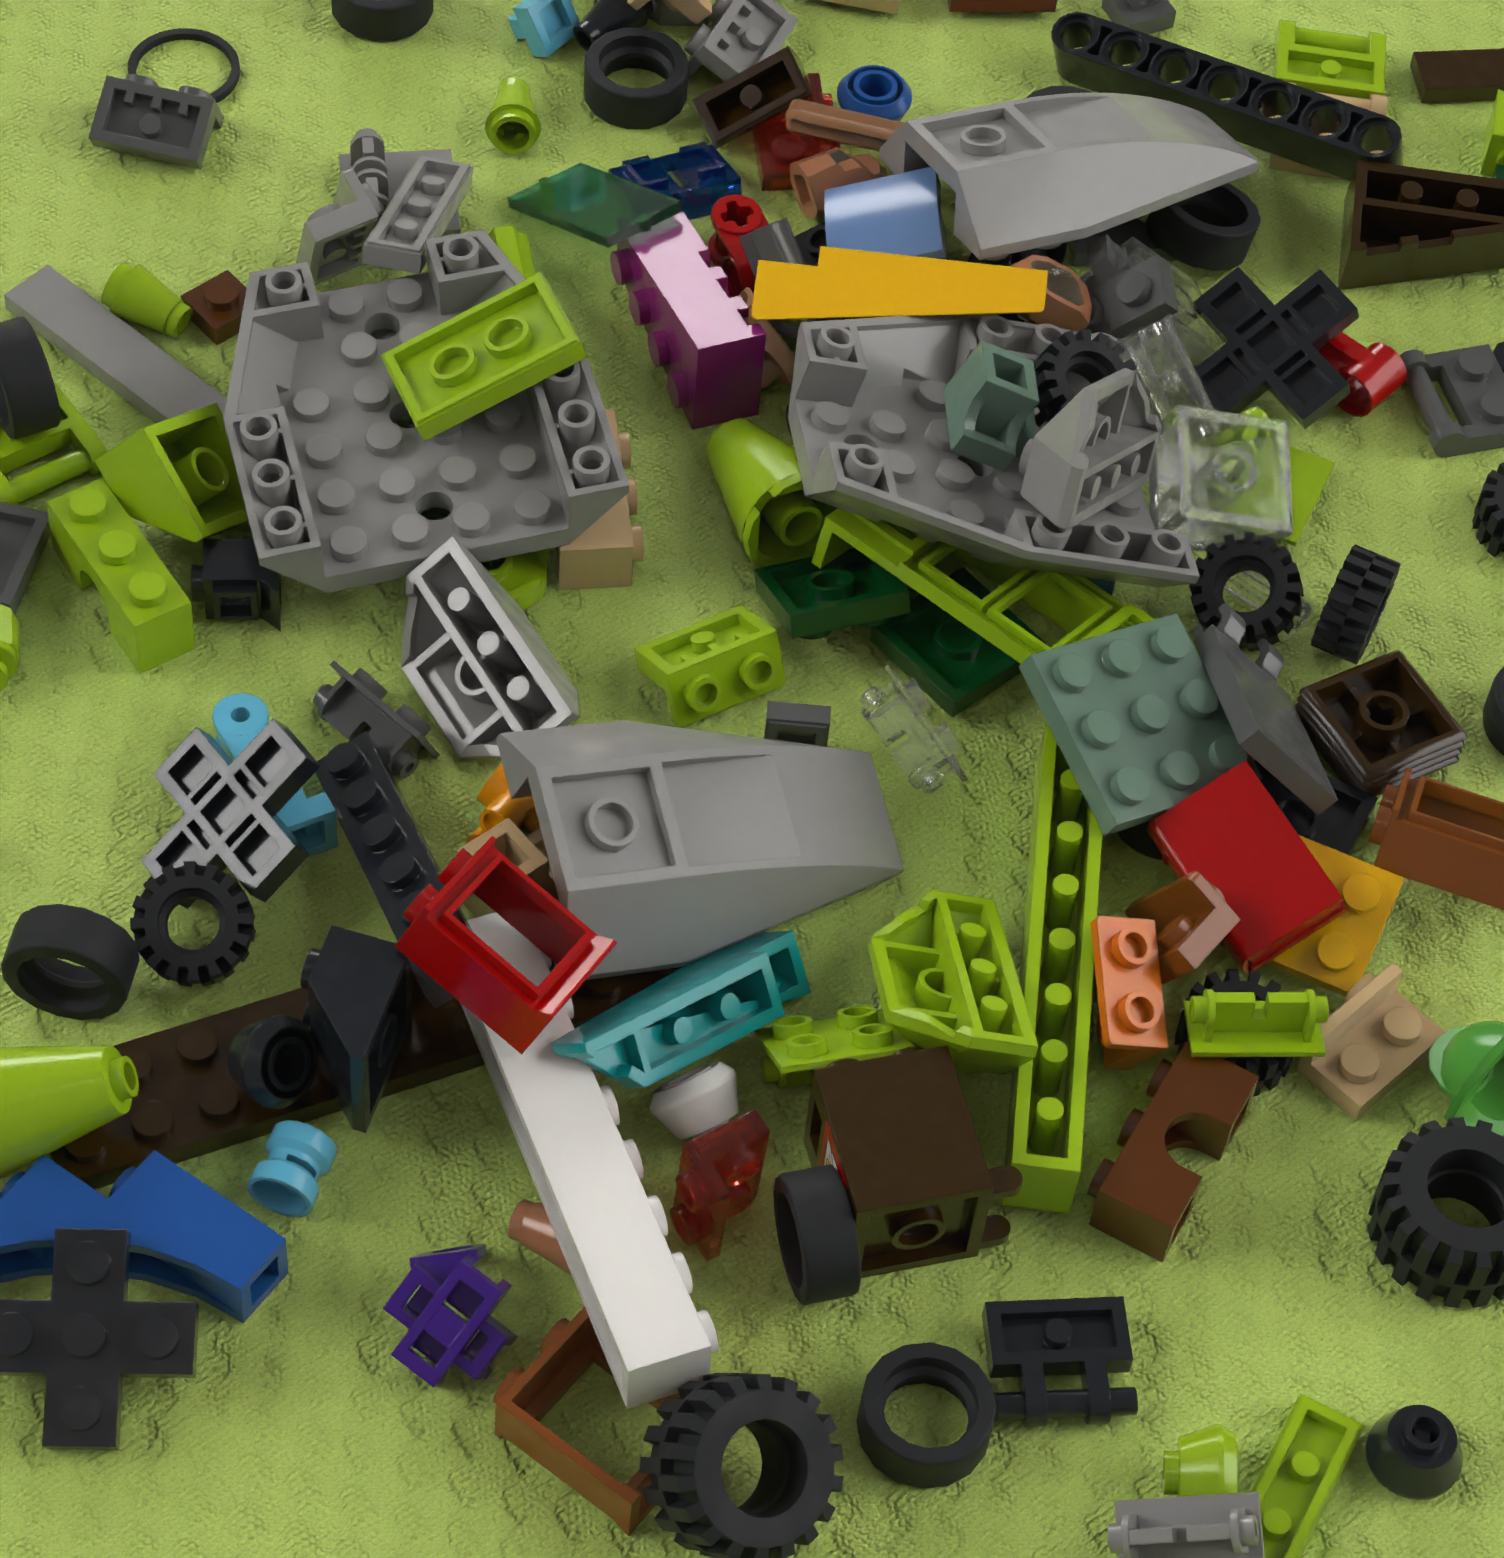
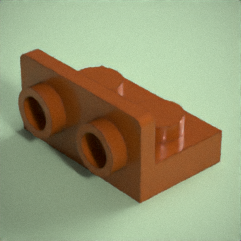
M1193 871L1132 902L1125 910L1128 918L1155 920L1162 985L1195 970L1241 920L1226 903L1225 897L1218 887L1207 881L1197 871Z

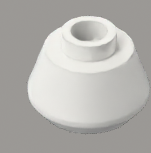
M720 1061L697 1067L655 1089L652 1092L649 1109L678 1140L692 1137L695 1146L712 1142L732 1130L728 1119L739 1112L736 1073L733 1068Z

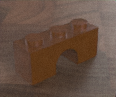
M1189 1041L1185 1042L1174 1063L1163 1059L1153 1074L1146 1091V1095L1153 1098L1146 1111L1142 1112L1134 1108L1119 1134L1117 1144L1124 1147L1116 1162L1104 1158L1089 1185L1087 1195L1096 1199L1089 1225L1163 1262L1192 1211L1202 1180V1176L1176 1163L1168 1151L1176 1148H1192L1220 1161L1249 1110L1259 1076L1221 1057H1191Z

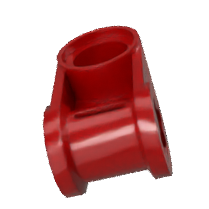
M727 195L718 199L712 208L711 221L715 233L710 237L708 244L710 260L715 266L720 265L727 275L730 297L740 296L741 291L746 287L750 288L754 294L756 279L739 237L764 227L769 223L755 200L743 195Z

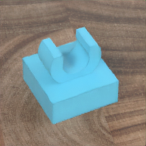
M523 0L513 8L515 15L508 17L515 37L517 39H526L533 57H549L574 37L573 29L580 23L571 0Z

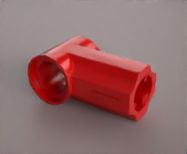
M1340 332L1318 350L1349 383L1351 393L1340 401L1338 406L1352 416L1363 417L1368 415L1400 388L1407 377L1405 364L1399 354L1383 343H1373L1368 347H1364L1345 333Z

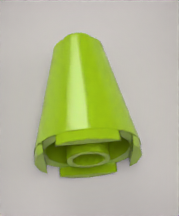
M734 419L719 426L707 443L706 457L747 557L756 566L760 567L812 557L825 517L838 508L805 496L794 447L749 419Z
M111 1045L0 1047V1179L38 1160L42 1155H47L128 1113L132 1098L136 1097L139 1092L138 1075L132 1060L128 1056H121L119 1051Z

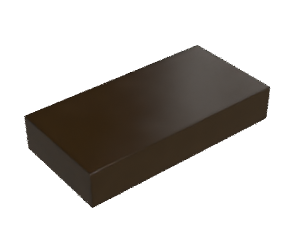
M1504 48L1413 52L1410 69L1422 103L1495 100L1498 90L1504 91Z

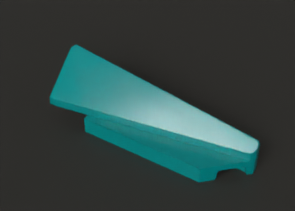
M794 931L763 932L685 965L550 1043V1046L555 1054L565 1058H577L626 1088H646L784 1016L785 1012L782 1002L811 993Z

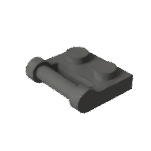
M1489 344L1427 355L1415 349L1405 351L1399 355L1407 370V377L1403 385L1408 386L1431 431L1428 440L1437 456L1452 457L1504 447V372ZM1438 381L1458 422L1451 420L1432 382Z

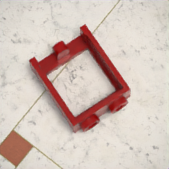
M491 836L473 856L464 848L458 852L437 877V880L444 885L440 891L431 884H428L414 899L402 915L412 924L395 944V947L522 1055L618 942L594 933L506 856L493 847L497 839ZM472 893L557 964L538 987L453 916Z

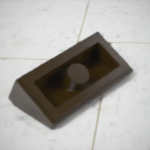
M787 46L692 99L713 146L718 149L789 109L792 100H806L812 97L813 93L799 56Z

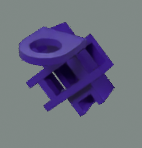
M486 1244L440 1249L409 1258L411 1270L383 1307L386 1312L409 1329L391 1355L432 1387L440 1385L454 1364L474 1380L487 1379L493 1371L489 1365L503 1346L512 1345L518 1337L491 1316L512 1285L504 1279L496 1284L475 1268L479 1261L487 1256ZM421 1285V1286L419 1287V1289L417 1290V1292L414 1294V1296L411 1298V1300H410V1301L408 1302V1304H407V1301L409 1300V1298L412 1296V1294L415 1292V1290L418 1288V1286ZM448 1302L451 1306H453L464 1316H466L469 1319V1321L467 1322L464 1318H462L451 1308L445 1305V1303ZM474 1337V1339L472 1340V1342H471V1343L469 1344V1346L465 1349V1347L468 1345V1343H469V1342L471 1341V1339ZM416 1348L436 1364L435 1367L414 1352L413 1349Z

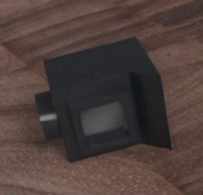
M204 539L203 564L191 565L192 602H205L206 619H215V621L263 619L281 631V574L259 565L253 539Z

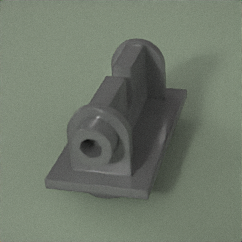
M333 660L330 666L341 677L334 686L327 684L320 688L313 699V703L318 707L317 714L321 719L327 721L349 741L358 736L367 725L370 726L372 729L368 734L378 747L392 776L398 775L401 778L410 776L418 766L419 760L416 756L422 749L435 759L439 757L440 754L425 738L431 730L425 721L405 704H402L396 712L385 704L382 699L388 692L362 668L359 667L351 675Z

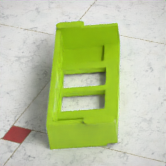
M839 508L825 517L811 563L821 569L851 547H854L1020 664L1032 654L1154 620V618L1132 603L1123 604L1085 577L987 563L971 557L972 552L939 540L933 543L916 537L917 532L884 520L875 522ZM953 552L1000 586L981 600L933 565ZM1021 599L1069 634L1052 647H1049L1004 616L1002 612Z

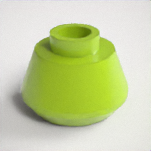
M1215 1424L1178 1437L1177 1451H1164L1163 1454L1164 1495L1183 1497L1238 1493L1236 1435L1222 1424Z

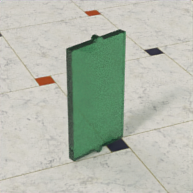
M583 163L576 164L549 178H541L539 183L507 197L509 208L607 248L640 232H648L652 226L683 211L680 200Z

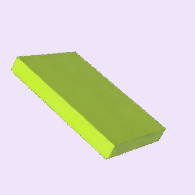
M542 272L380 355L424 442L588 357L579 337Z

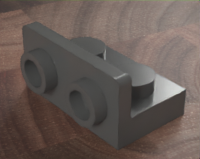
M128 74L125 79L106 75L89 134V140L96 147L201 170L212 129H221L224 117L215 99L202 89L181 86L179 91L159 87L154 80L137 74Z

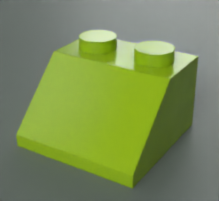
M217 402L143 427L94 460L106 484L131 518L195 543L249 522L224 426V415Z

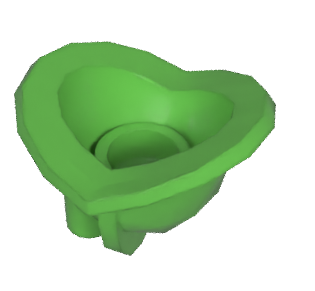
M1497 1020L1482 1021L1452 1028L1437 1037L1429 1051L1431 1075L1441 1092L1452 1100L1444 1118L1448 1121L1449 1118L1464 1117L1466 1126L1476 1127L1478 1120L1493 1124L1491 1131L1503 1136L1504 1022Z

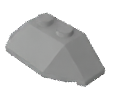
M1123 368L1084 387L1034 436V439L1031 438L1026 443L1019 462V473L1025 475L1020 495L1054 525L1068 530L1147 484L1162 425L1156 415L1150 414L1149 398L1136 371Z
M454 536L450 537L406 576L405 595L409 596L403 625L401 668L460 758L465 761L501 759L496 740L500 733L568 726L579 717L578 691L519 604Z

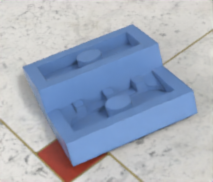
M931 167L825 190L824 213L827 247L936 259L946 258V230L941 215V184L938 174Z

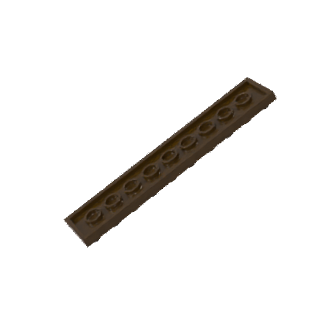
M553 961L551 967H548L550 972L555 968ZM682 967L585 980L571 997L574 1017L570 1020L574 1029ZM412 970V1024L381 1098L485 1065L460 1002L453 998L435 1009L423 994ZM299 988L114 1045L113 1047L119 1051L121 1056H128L132 1060L138 1075L139 1092L136 1097L132 1098L129 1112L49 1153L50 1159L95 1190L114 1184L126 1169L130 1167L138 1168L154 1150L177 1164L271 1134L273 1127L281 1121L291 1120L305 1123L343 1111L318 1066L315 1078L303 1096L292 1105L281 1109L265 1108L255 1103L233 1081L229 1072L228 1053L231 1043L238 1032L250 1024L274 1015H289L303 1022L308 990Z

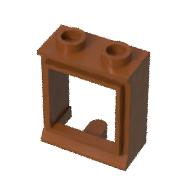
M1406 767L1399 787L1390 784L1386 785L1368 842L1380 845L1374 866L1504 910V802L1421 775L1419 781L1410 778L1412 769Z
M584 1306L571 1321L562 1318L550 1329L540 1346L541 1354L525 1371L517 1367L502 1381L493 1400L495 1403V1435L500 1439L505 1437L607 1514L626 1535L630 1536L656 1506L646 1503L642 1490L652 1485L651 1474L640 1473L639 1469L628 1483L623 1482L621 1484L540 1423L542 1418L593 1363L613 1376ZM677 1393L648 1403L658 1409L665 1399H680V1396Z

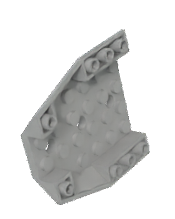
M483 229L425 240L427 273L331 291L316 292L308 262L249 272L223 420L260 566L330 593L405 578L452 536L457 538L479 562L569 545L629 493V482L588 358L569 366L425 442L416 427L401 428L395 424L398 419L409 417L410 414L380 355L526 280ZM379 329H390L397 332L395 336L384 340L374 339L370 335ZM433 507L444 508L450 512L447 517L435 521L427 520L420 515L426 509Z
M977 314L890 316L801 322L797 336L788 421L806 497L875 522L880 520L887 521L917 532L916 537L933 543L939 540L972 552L971 557L991 564L1158 588L1196 584L1200 577L1187 535L1175 533L1167 529L1155 530L1142 487L1067 530L1054 525L1020 495L1025 476L1019 473L1020 458L1014 457L1006 469L1000 471L951 452L943 389L979 342L983 340L1034 362L1056 338L1058 339L1063 333L1071 330L1061 329L1047 323L1037 325L1007 320L993 314L984 316ZM1100 332L1093 334L1091 333V340H1093ZM1103 333L1109 336L1106 344L1108 348L1112 349L1119 343L1126 349L1122 338H1116ZM1127 349L1119 356L1123 362L1130 359ZM1066 372L1067 382L1075 395L1084 387L1091 385L1083 376L1074 372ZM1038 407L1034 408V415L1036 416L1040 412ZM1047 421L1040 427L1036 424L1037 433L1048 423Z

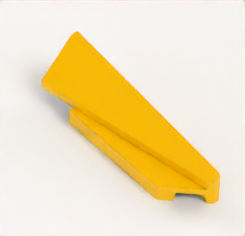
M820 246L818 266L758 260L751 318L754 320L1041 313L1045 307L1048 271Z

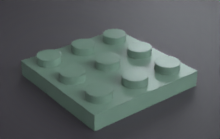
M1177 613L1032 654L1019 666L1104 836L1153 820L1244 760L1247 761L1259 780L1263 778L1252 756L1239 746L1206 668Z

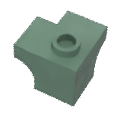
M981 340L943 389L951 452L1004 471L1014 457L1021 458L1026 443L1029 439H1034V436L1037 434L1034 408L1039 403L1034 363L1030 359Z

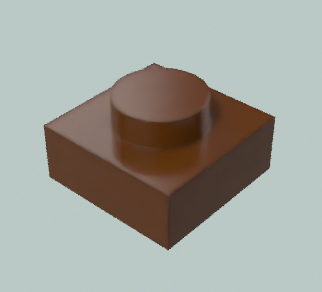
M228 270L180 296L186 305L193 308L191 321L216 345L239 333L247 288Z

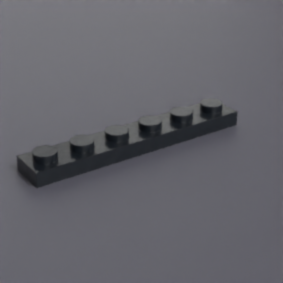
M364 731L350 741L337 745L326 756L318 760L317 762L321 767L315 773L333 804L336 816L397 941H399L412 924L402 916L403 913L428 884H431L438 891L444 887L437 880L442 871L378 747L367 731ZM459 907L453 916L472 931ZM411 961V970L423 994L435 1009L454 998Z

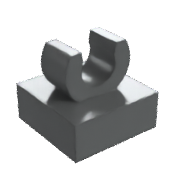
M1103 0L1101 6L1112 22L1146 34H1153L1173 28L1176 10L1168 0Z

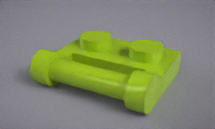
M1279 20L1274 45V78L1296 83L1297 86L1314 92L1369 99L1371 94L1384 95L1386 34L1370 32L1368 37L1300 28L1296 27V21Z
M56 383L54 384L61 416L58 427L19 439H10L0 423V502L20 506V502L87 471L91 475L100 473L94 460L105 454L107 450L96 433ZM69 444H72L76 449L9 481L4 476V474Z

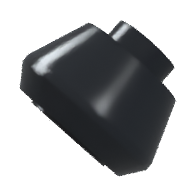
M274 1015L244 1027L233 1039L228 1053V1068L233 1081L255 1103L270 1109L285 1108L299 1100L312 1084L318 1066V1052L311 1031L300 1019L289 1015Z
M1410 1405L1390 1412L1373 1425L1367 1437L1366 1459L1373 1475L1385 1488L1404 1498L1414 1500L1436 1498L1451 1489L1461 1473L1463 1454L1455 1428L1451 1421L1435 1408L1425 1405Z

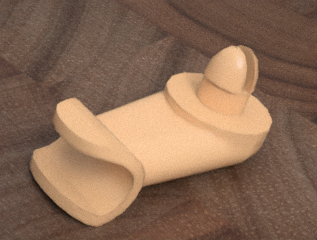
M746 287L740 294L749 309V317L744 318L746 324L759 323L766 333L761 388L772 384L775 379L790 387L792 385L795 356L768 320H754L751 318L754 294L750 288Z

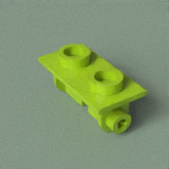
M1204 989L1202 996H1191L1190 1001H1184L1183 1003L1191 1057H1325L1326 1055L1320 1023H1326L1328 1020V1000L1326 996H1315L1313 989H1304L1303 992H1267L1265 1001H1256L1254 992H1214L1213 989Z

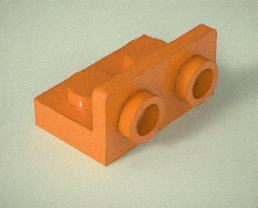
M1101 915L1091 922L1094 955L1093 979L1097 985L1099 1005L1097 1037L1103 1046L1105 1069L1130 1070L1168 1049L1155 920Z

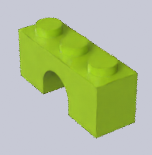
M103 478L46 501L54 552L81 590L94 584L96 585L108 613L110 632L139 674L195 650L191 601Z

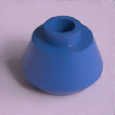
M867 65L853 70L841 79L837 87V100L842 109L901 121L911 106L912 91L908 83L894 70L879 65Z

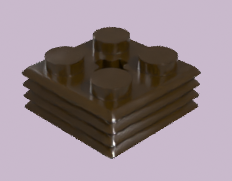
M1399 650L1301 688L1299 691L1300 696L1297 698L1298 703L1295 705L1311 742L1339 779L1373 796L1383 794L1387 784L1399 787L1406 767L1412 769L1410 778L1416 780L1420 778V775L1426 776L1459 761L1458 755L1462 753L1461 748L1464 747V740L1467 739L1465 731L1404 653Z

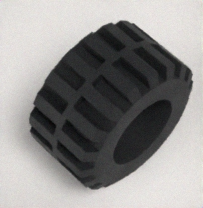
M1464 1117L1449 1118L1446 1126L1443 1128L1436 1120L1422 1124L1418 1135L1410 1131L1400 1140L1397 1150L1393 1149L1372 1198L1368 1213L1372 1218L1368 1225L1370 1240L1379 1242L1375 1251L1381 1265L1392 1263L1395 1268L1391 1277L1401 1286H1404L1407 1282L1417 1286L1418 1289L1415 1295L1426 1301H1429L1432 1294L1443 1297L1444 1306L1459 1308L1462 1299H1468L1472 1307L1476 1308L1487 1306L1492 1294L1500 1301L1504 1299V1135L1501 1136L1492 1132V1123L1478 1120L1476 1127L1466 1126ZM1454 1198L1464 1201L1479 1210L1491 1226L1474 1228L1458 1224L1444 1216L1431 1199Z
M712 1373L703 1375V1381H688L678 1387L680 1399H665L656 1410L664 1419L661 1425H648L643 1440L653 1444L651 1457L640 1456V1473L651 1474L652 1485L642 1490L647 1504L661 1507V1511L654 1517L663 1531L676 1532L674 1542L685 1549L700 1551V1555L715 1558H787L795 1554L794 1544L809 1545L819 1535L813 1524L816 1521L829 1522L836 1508L828 1503L831 1492H841L844 1476L834 1475V1462L844 1460L842 1444L831 1443L829 1434L837 1429L830 1414L815 1413L821 1401L811 1391H797L798 1383L785 1377H771V1374ZM746 1426L758 1442L762 1458V1469L758 1485L753 1494L746 1502L736 1507L724 1488L721 1466L728 1442L740 1428Z

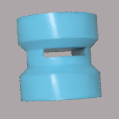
M291 1120L281 1121L273 1127L266 1142L267 1159L259 1162L247 1183L248 1192L259 1204L275 1213L289 1217L307 1216L312 1211L319 1196L317 1181L319 1177L325 1176L330 1171L337 1156V1146L323 1131L309 1124Z

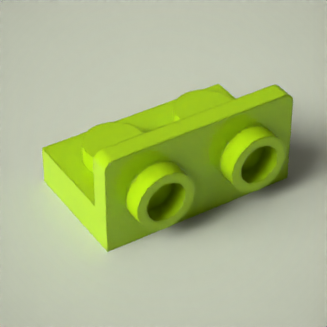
M743 605L634 648L638 670L666 692L671 719L679 727L687 726L777 689L786 682L777 630Z

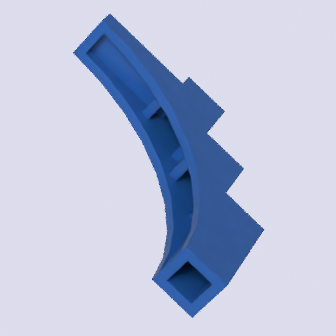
M155 1150L138 1168L130 1167L118 1177L110 1191L109 1198L94 1190L45 1155H42L27 1172L20 1171L13 1175L0 1192V1283L32 1276L52 1275L55 1228L128 1229L131 1233L129 1279L148 1281L197 1297L242 1323L251 1316L288 1274L286 1238Z

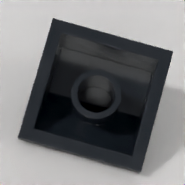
M332 925L322 949L312 948L303 966L300 985L301 988L308 990L303 1023L310 1027L318 1052V1067L352 1129L366 1133L412 1024L411 960L395 947L396 943Z

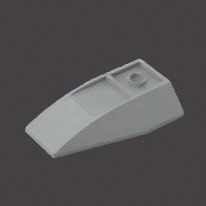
M1067 93L1036 96L908 120L880 147L879 158L895 174L931 167L956 192L954 235L979 260H1001L1009 254L1036 248L1054 249L1060 246L1061 243L1084 239L1258 172L1259 161L1203 112L1162 99L1119 93Z
M624 720L500 733L496 738L511 799L533 797L559 903L597 935L618 942L586 980L683 967L896 877L904 871L872 757L868 752Z

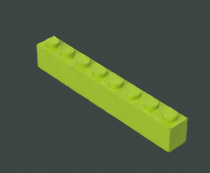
M1045 724L1035 774L1019 983L1039 1047L1034 1059L1012 1070L1005 1166L1017 1168L1022 1174L1023 1181L1019 1193L1013 1197L1003 1198L1002 1205L1070 1214L1081 1173L1094 973L1091 922L1097 918L1103 832L1047 724Z

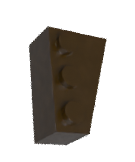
M1357 160L1344 200L1338 288L1340 290L1504 268V180Z

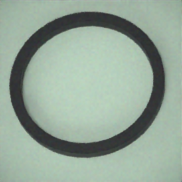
M178 28L156 33L138 44L130 55L128 74H137L136 70L141 58L149 50L160 44L175 40H195L216 47L225 54L232 67L227 81L219 89L210 93L216 103L231 94L240 77L239 58L234 48L223 38L204 30Z

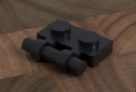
M1123 1296L985 1302L982 1321L990 1378L1018 1377L1020 1389L1018 1392L994 1393L997 1407L995 1421L1021 1420L1023 1427H1043L1047 1425L1048 1419L1084 1418L1086 1424H1109L1111 1416L1137 1415L1138 1397L1136 1388H1109L1107 1373L1129 1372L1133 1362ZM1081 1374L1083 1389L1046 1390L1044 1376Z

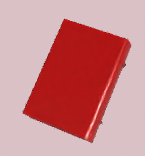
M1246 760L1148 823L1146 830L1148 835L1163 855L1162 860L1164 864L1172 868L1178 879L1193 871L1201 873L1207 881L1218 887L1224 895L1226 903L1241 919L1219 944L1228 950L1243 973L1249 974L1250 970H1257L1347 912L1342 904L1344 901L1343 897Z

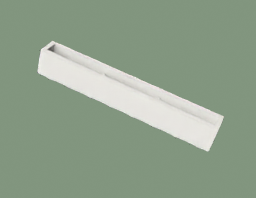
M496 912L467 920L474 934L535 986L538 987L550 974L548 967H551V959ZM570 998L522 1055L460 1003L626 1408H633L677 1394V1388L688 1381H703V1375L710 1373L711 1354L718 1352L719 1349L716 1330L706 1310L696 1312L689 1295L693 1292L691 1273L684 1255L681 1252L671 1254L664 1236L668 1235V1225L657 1195L646 1196L640 1182L644 1178V1171L637 1146L632 1139L623 1141L616 1125L620 1124V1115L614 1093L608 1084L599 1087L593 1071H596L594 1068L577 1058H565L557 1055L550 1046L551 1042L574 1030L570 1020L574 1017L572 999Z

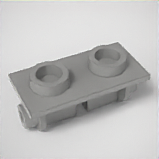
M1259 1492L1114 1501L1116 1523L1109 1524L1108 1544L1110 1552L1118 1553L1119 1558H1265Z

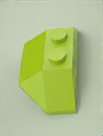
M931 890L919 900L918 906L901 913L871 937L868 951L885 1022L915 1046L929 1049L948 1045L955 1069L968 1074L982 1071L1005 1075L1035 1058L1039 1046L994 899Z

